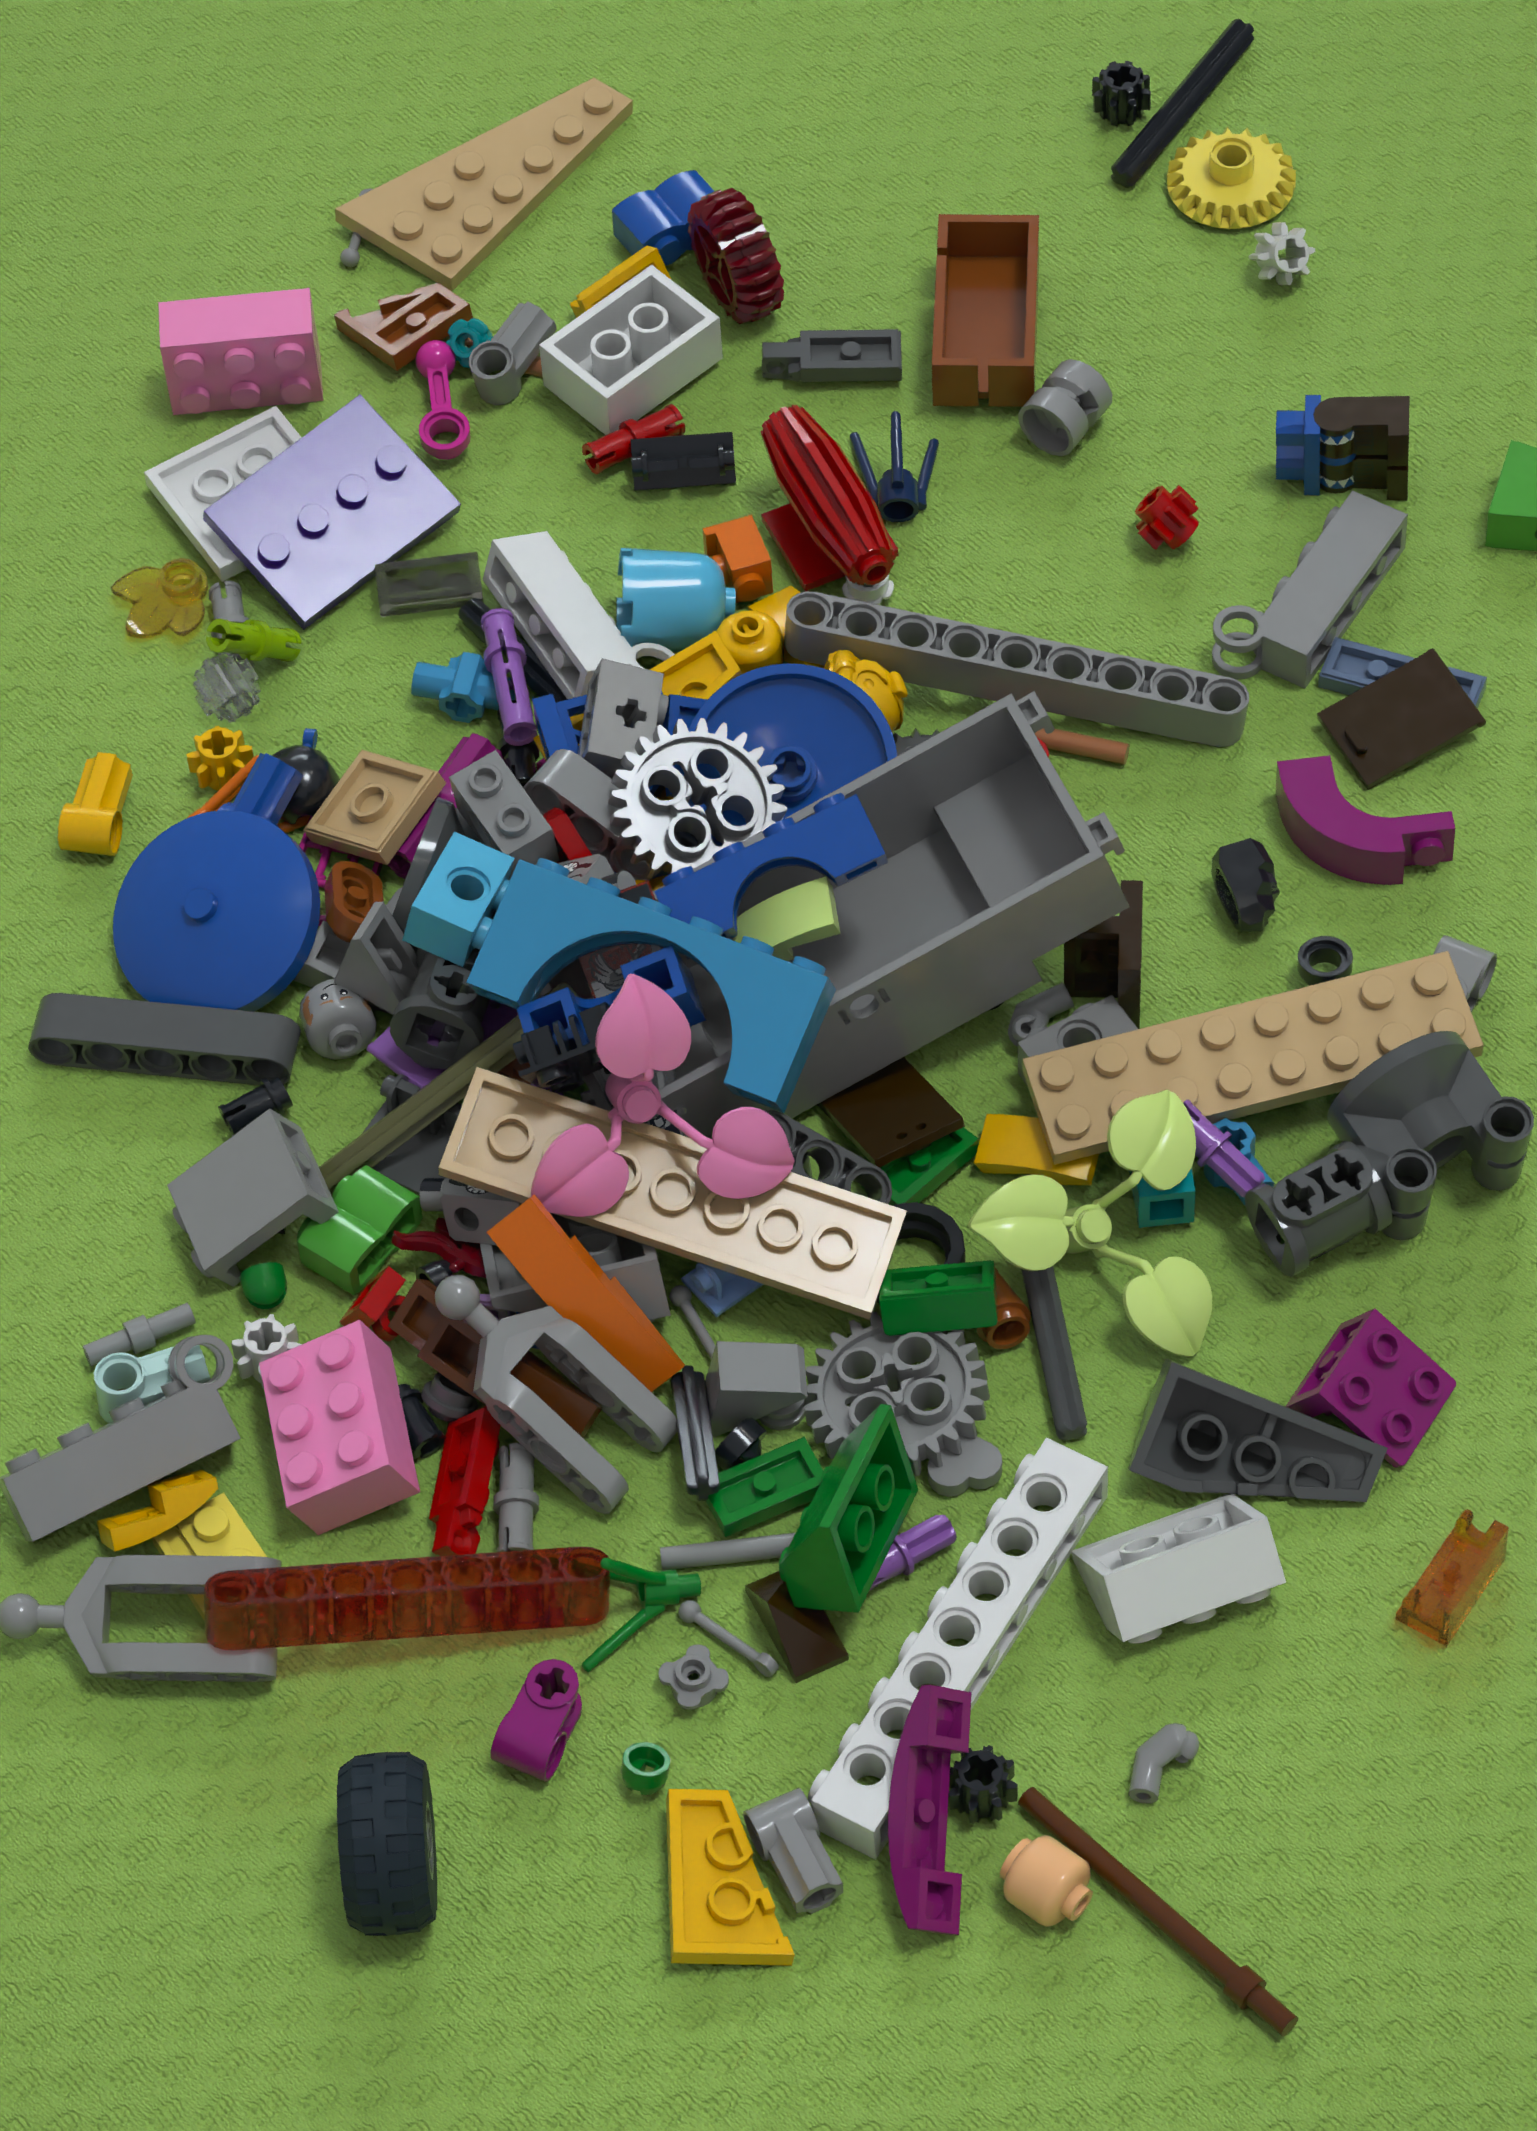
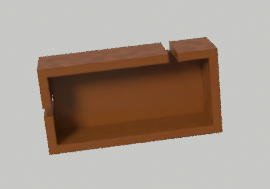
M939 214L932 346L933 406H979V399H989V406L1023 407L1035 393L1039 283V215Z

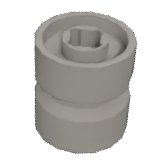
M1068 359L1062 361L1046 379L1042 388L1038 389L1018 413L1019 424L1024 434L1039 449L1051 455H1067L1085 436L1088 428L1092 427L1112 404V392L1102 375L1090 365L1079 360Z

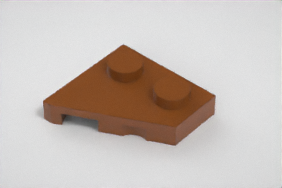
M439 282L415 289L409 294L393 295L379 299L380 309L351 317L349 309H344L334 314L336 326L340 332L396 371L414 360L418 350L426 342L432 340L441 341L449 336L448 330L454 322L460 319L469 321L473 318L470 304Z

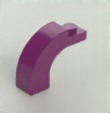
M1330 755L1277 761L1276 799L1282 823L1294 844L1309 859L1322 868L1344 878L1359 882L1394 885L1403 884L1404 866H1431L1439 862L1453 861L1456 828L1452 811L1392 818L1370 815L1352 806L1342 796L1336 784Z

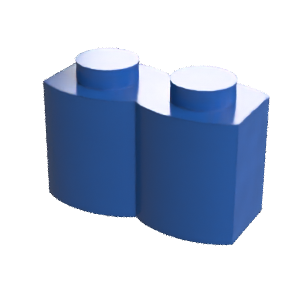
M696 170L678 173L662 182L655 190L638 192L617 204L612 209L614 236L631 255L646 245L657 248L665 266L670 265L686 250H693L691 248L692 239L688 233L689 223L687 221L691 204L701 200V197L714 192V190Z

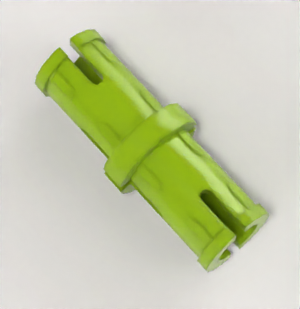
M220 618L213 620L207 628V632L222 634L221 639L206 637L208 647L216 653L239 654L242 659L250 661H261L264 658L291 662L298 657L301 649L286 647V642L301 644L300 635L296 630L269 627L266 622L250 619L239 623Z

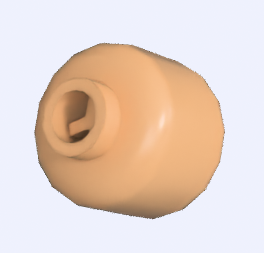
M1048 1835L1040 1836L1032 1841L1028 1838L1022 1839L1011 1850L1000 1870V1878L1005 1880L1003 1884L1004 1898L1037 1923L1046 1927L1056 1925L1065 1918L1071 1921L1076 1920L1087 1908L1093 1895V1891L1087 1887L1090 1880V1866L1088 1862Z

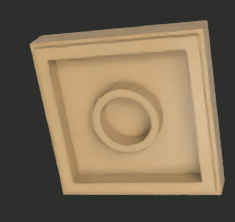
M361 750L303 831L311 842L388 865L446 782L438 771Z

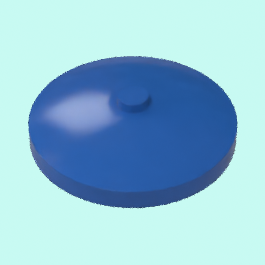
M775 664L756 668L741 674L719 688L704 703L689 728V732L695 731L700 718H705L708 733L715 734L719 726L724 722L727 723V739L734 741L737 736L745 732L748 734L743 747L746 751L750 752L762 746L765 750L758 762L759 765L762 767L776 764L777 770L769 784H782L785 786L781 798L774 801L787 806V812L783 819L897 757L893 733L885 716L873 699L847 678L813 665ZM710 764L696 765L701 775L706 778L717 779L721 777L719 771ZM690 798L688 804L692 807L695 804L692 802ZM700 805L705 812L707 809L706 805ZM733 810L722 811L723 817L728 823L735 826L746 825V821L740 813ZM711 834L713 843L716 846H722V843L717 841Z
M220 810L184 819L162 832L139 854L124 878L118 893L113 916V940L120 967L133 988L149 1002L254 1012L275 999L286 989L302 969L315 942L320 919V893L317 878L309 859L300 846L279 827L257 815L234 810Z

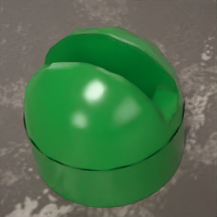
M266 1262L256 1264L245 1269L239 1276L245 1298L251 1305L259 1309H272L280 1305L286 1295L287 1280L283 1265L280 1263Z
M640 1742L629 1746L623 1753L621 1766L622 1779L626 1787L631 1791H640L641 1795L647 1796L658 1792L664 1787L670 1768V1756L667 1751L661 1746L649 1742ZM646 1766L654 1768L653 1771L645 1772Z

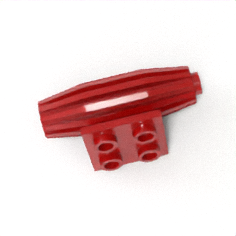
M792 405L787 408L785 406L780 408L778 412H773L769 415L770 418L764 421L762 425L761 437L777 482L790 503L761 514V518L804 591H808L845 576L853 584L856 582L858 585H864V583L874 585L883 581L889 575L894 565L893 560L896 559V556H899L898 548L885 528L874 499L844 451L803 407L799 408L798 405Z

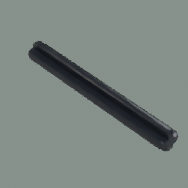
M1235 19L1222 32L1111 166L1113 172L1111 178L1116 184L1120 183L1125 188H1130L1140 179L1254 40L1252 34L1254 28L1250 23H1244L1241 19Z

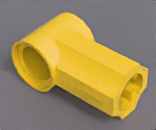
M98 752L94 758L86 760L73 803H66L61 811L58 825V844L61 850L109 856L117 854L123 830L121 812L133 774L131 765L120 760L116 754Z

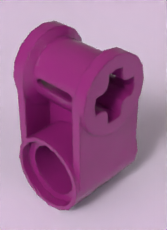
M550 1659L536 1664L530 1670L512 1708L504 1716L497 1729L491 1747L490 1758L492 1761L545 1782L552 1778L562 1759L566 1744L582 1713L581 1696L578 1693V1676L571 1665L562 1660Z

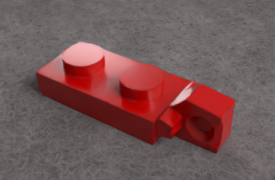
M487 1406L448 1423L429 1514V1520L436 1523V1534L432 1552L454 1563L457 1567L473 1561L481 1538L476 1526H479L483 1519L481 1514L490 1495L488 1486L493 1461L499 1450L498 1436L501 1425L491 1416Z

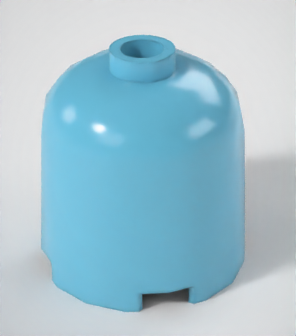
M620 548L618 576H622V598H616V627L631 647L640 643H655L668 648L672 652H680L716 631L724 619L735 613V588L725 587L722 569L709 556L693 552Z

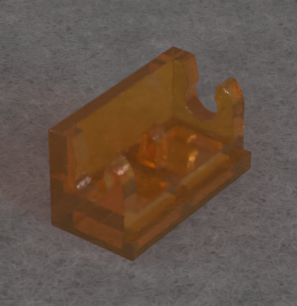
M1468 1509L1460 1514L1455 1522V1527L1418 1582L1408 1591L1395 1618L1446 1647L1504 1562L1506 1556L1509 1527L1494 1520L1486 1533L1481 1532L1472 1524L1473 1512Z

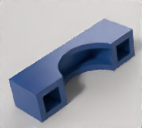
M839 793L817 803L813 807L815 814L797 823L790 817L767 827L762 832L765 838L747 847H744L742 842H737L719 850L712 856L714 863L694 872L692 866H688L669 874L662 880L664 887L654 892L660 903L672 909L670 917L688 924L692 916L705 919L723 929L722 937L731 939L738 935L737 916L744 894L759 877L767 872L787 866L806 867L827 876L828 879L839 887L887 864L888 860L857 794L845 799L843 793Z

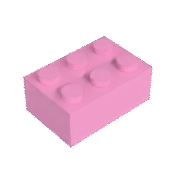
M310 288L158 302L160 350L173 415L323 401L321 354Z
M357 1320L259 1363L286 1508L317 1535H321L420 1493L391 1348L361 1320Z

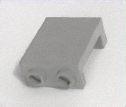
M271 1109L257 1117L167 1185L176 1205L172 1210L173 1215L180 1227L188 1233L194 1250L191 1251V1257L196 1267L206 1277H216L232 1287L240 1282V1271L236 1263L302 1214L319 1224H323L339 1212L301 1127Z

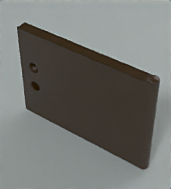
M1433 648L1317 713V719L1367 790L1486 724L1484 717ZM1366 751L1364 754H1358L1357 752Z
M905 1056L817 1104L862 1154L879 1168L900 1157L910 1156L930 1146L932 1142L965 1127L963 1117L906 1060Z

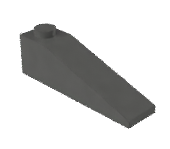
M1165 1358L1143 1414L1128 1470L1182 1492H1210L1248 1496L1263 1495L1367 1502L1388 1448Z

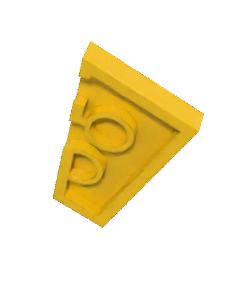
M668 1789L666 1818L671 1963L792 1966L795 1956L788 1936H783L774 1913L775 1904L768 1887L764 1888L752 1859L754 1852L729 1791Z

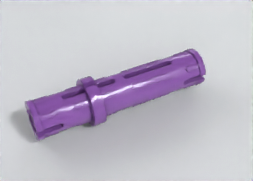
M503 608L492 609L481 618V626L485 634L487 646L484 651V663L487 670L493 676L496 699L503 723L504 739L511 745L522 746L529 744L537 736V728L533 720L529 691L523 669L526 664V653L523 645L517 641L513 614ZM503 650L506 651L508 663L503 662L501 652ZM508 672H510L511 675L510 681L507 680L506 676ZM510 690H514L516 703L511 701Z

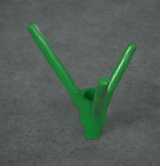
M551 1554L546 1555L544 1559L547 1566L634 1584L637 1587L638 1599L642 1609L582 1663V1668L587 1672L605 1660L646 1622L664 1612L665 1606L679 1604L680 1598L699 1597L701 1595V1581L698 1573L678 1575L676 1570L648 1571L610 1558H603L600 1564Z

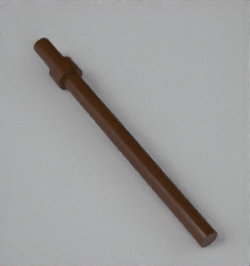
M1030 1787L1022 1794L1018 1805L1064 1846L1086 1860L1090 1868L1220 1981L1225 1986L1223 1993L1242 2010L1252 2009L1281 2036L1287 2035L1295 2027L1298 2017L1265 1989L1267 1982L1248 1965L1240 1967L1035 1787Z

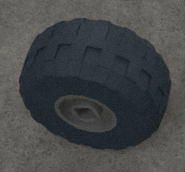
M380 1752L354 1756L353 1759L340 1767L337 1785L338 1852L347 1922L350 1927L364 1933L365 1936H390L420 1932L424 1927L436 1920L437 1910L435 1825L427 1764L424 1760L410 1754V1752Z

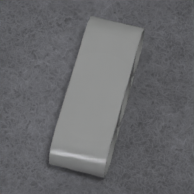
M566 749L556 750L525 784L523 788L542 815L554 807L563 810L568 815L590 853L606 857L614 872L628 871L635 880H646L649 882L651 879L647 875L651 862L648 859H644L639 863L632 864L630 860L636 850V846L634 844L628 846H619L617 844L621 833L626 827L610 825L613 813L621 808L609 805L608 799L611 792L619 788L611 783L612 779L580 755ZM676 832L674 836L680 844L679 834Z

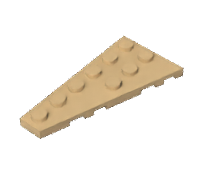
M592 78L335 208L336 222L352 232L358 233L365 240L436 283L439 282L450 291H453L632 114L633 100L598 79Z

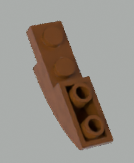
M416 1279L388 1327L420 1351L418 1354L420 1359L484 1403L473 1392L479 1345L482 1336L464 1319L452 1320L443 1316L435 1304L437 1287L428 1280ZM529 1350L510 1371L512 1376L531 1389L584 1439L603 1408L600 1404Z

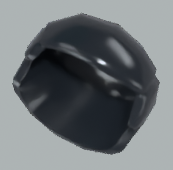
M303 745L283 748L272 756L297 769L304 775L280 818L290 824H295L297 819L302 816H314L340 778L321 751Z

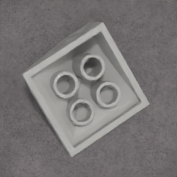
M550 1213L569 1238L574 1235L577 1237L609 1279L614 1276L617 1278L651 1322L657 1318L671 1315L654 1247ZM480 1244L493 1308L524 1313L548 1307L498 1246Z

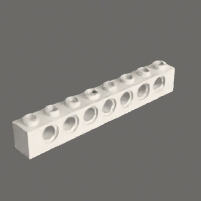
M1047 1437L1035 1456L1029 1453L1023 1458L1015 1474V1487L1007 1499L1000 1497L993 1504L985 1523L987 1530L978 1544L970 1542L962 1552L956 1569L958 1574L950 1587L942 1586L934 1595L927 1613L929 1619L920 1633L913 1631L906 1638L898 1656L899 1665L890 1679L883 1677L879 1680L869 1699V1712L860 1725L853 1723L845 1732L838 1749L840 1756L830 1772L823 1769L815 1778L808 1794V1801L811 1803L820 1832L876 1860L889 1840L888 1812L890 1786L900 1740L891 1738L886 1734L893 1730H903L913 1701L919 1691L916 1688L923 1684H934L971 1692L972 1710L1069 1558L1071 1551L1074 1550L1108 1496V1466ZM1040 1505H1048L1054 1509L1041 1512L1033 1508ZM1019 1549L1026 1553L1020 1556H1010L1004 1552ZM981 1594L997 1596L996 1599L991 1601H981L975 1597ZM957 1638L969 1642L963 1646L946 1644L947 1641ZM864 1776H875L881 1779L873 1785H862L856 1782Z

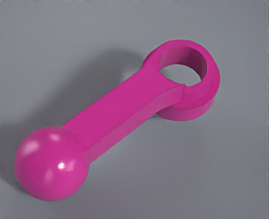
M432 340L423 344L416 355L417 369L421 375L428 379L432 411L427 413L420 422L419 436L421 445L428 454L438 459L449 460L459 456L468 447L471 433L466 416L460 411L453 409L451 404L448 376L455 368V353L447 343ZM443 432H453L459 435L455 441L448 444H440L432 440L435 435Z

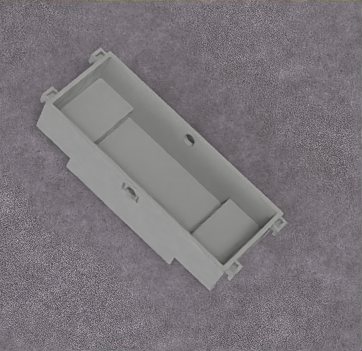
M1035 691L1017 701L1012 693L786 817H792L794 822L797 823L815 814L813 807L830 796L843 793L846 799L857 794L888 860L887 864L839 887L828 879L833 886L841 934L792 947L794 957H804L826 968L824 976L829 977L836 991L785 1113H783L788 1117L793 1118L1039 983L1042 979L1032 960L1130 907L1105 857V854L1114 850L1116 855H1120L1125 849L1104 812L1085 822L1035 735L1037 731L1044 728L1045 732L1049 734L1055 728ZM763 831L743 841L744 847L764 839ZM713 858L694 868V872L714 863ZM787 866L769 871L759 877L748 888L741 900L738 916L776 894L825 876L815 870L799 866ZM652 891L651 896L653 900L659 902L655 892ZM616 946L602 953L603 958L620 947ZM595 951L576 959L564 967L548 982L536 999L544 996L561 982H567L571 985L580 998H596L591 982L596 981V979L593 978L591 969L586 970L590 967L588 964L590 955ZM678 953L692 973L706 1021L690 1027L691 1045L687 1057L679 1067L670 1071H662L664 1087L659 1089L661 1101L672 1111L677 1109V1115L704 1136L711 1138L713 1127L717 1120L731 1110L740 1107H755L764 1111L774 1109L735 1095L724 1084L732 1050V1026L725 998L715 979L704 968L691 959L687 960L686 956ZM593 955V956H592V959H593V961L596 963V961H595V958H596V957H595V955ZM590 961V963H591V965L594 967V969H596L599 973H601V972L596 968V966ZM602 1068L584 1075L583 1078L591 1095L580 1101L608 1111L615 1108L614 1106L612 1107L605 1093L606 1082L610 1074H605ZM654 1070V1077L651 1080L656 1087L655 1073L660 1072L658 1070ZM680 1131V1135L688 1137L682 1131Z

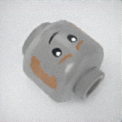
M329 979L316 984L305 994L300 1003L299 1017L309 1044L316 1053L333 1060L347 1059L359 1054L371 1043L375 1036L376 1020L369 1001L361 998L351 990L334 983L335 979Z

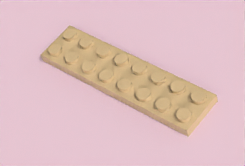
M1448 951L1023 1058L1022 1070L1053 1163L1056 1165L1109 1151L1107 1132L1112 1117L1124 1104L1142 1096L1169 1090L1174 1092L1183 1103L1189 1099L1202 1115L1214 1124L1224 1118L1232 1120L1338 1093L1374 1061L1400 1045L1426 1034L1439 1031L1456 1032L1461 1036L1474 1057L1482 1056L1484 1045Z
M476 1067L440 1162L439 1175L523 1203L531 1197L535 1172L553 1141L564 1131L582 1124L596 1126L603 1133L606 1141H608L611 1135V1120L608 1118L610 1111ZM624 1120L622 1121L621 1143L614 1152L620 1154L626 1161L629 1169V1179L625 1192L619 1201L605 1212L594 1216L574 1217L556 1214L870 1320L907 1210L790 1172L773 1189L763 1194L743 1199L726 1198L709 1190L698 1177L697 1164L707 1150L706 1148L698 1145L689 1137L647 1123L635 1124Z

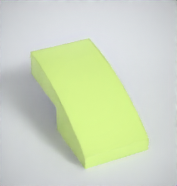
M827 876L785 890L756 904L737 917L738 935L733 938V941L741 943L743 936L757 939L775 949L772 956L790 961L794 960L792 947L841 934L833 886Z

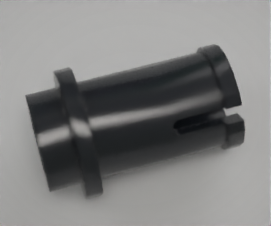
M264 1077L260 1080L261 1086L225 1105L218 1106L226 1126H230L229 1130L232 1135H235L268 1109L275 1111L283 1117L286 1116L285 1110L292 1107L293 1104L278 1077L271 1081Z
M408 1384L398 1385L412 1454L415 1458L419 1456L421 1459L429 1457L444 1445L446 1437L438 1429L422 1405L423 1399L420 1390L412 1389Z

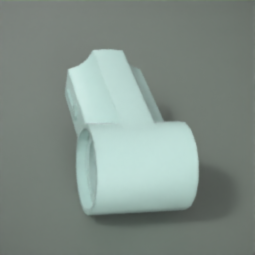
M196 1345L186 1355L185 1369L192 1380L203 1384L210 1379V1375L200 1345ZM174 1347L139 1358L129 1353H112L99 1361L94 1370V1380L99 1413L106 1422H113L109 1411L140 1397L145 1406L165 1396L161 1386L172 1381L168 1371V1358Z

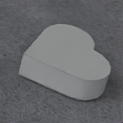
M959 1436L962 1448L960 1455L943 1449L940 1451L943 1466L939 1468L929 1460V1485L936 1493L946 1497L960 1495L969 1487L987 1489L994 1486L1002 1475V1455L998 1448L977 1436L975 1439Z

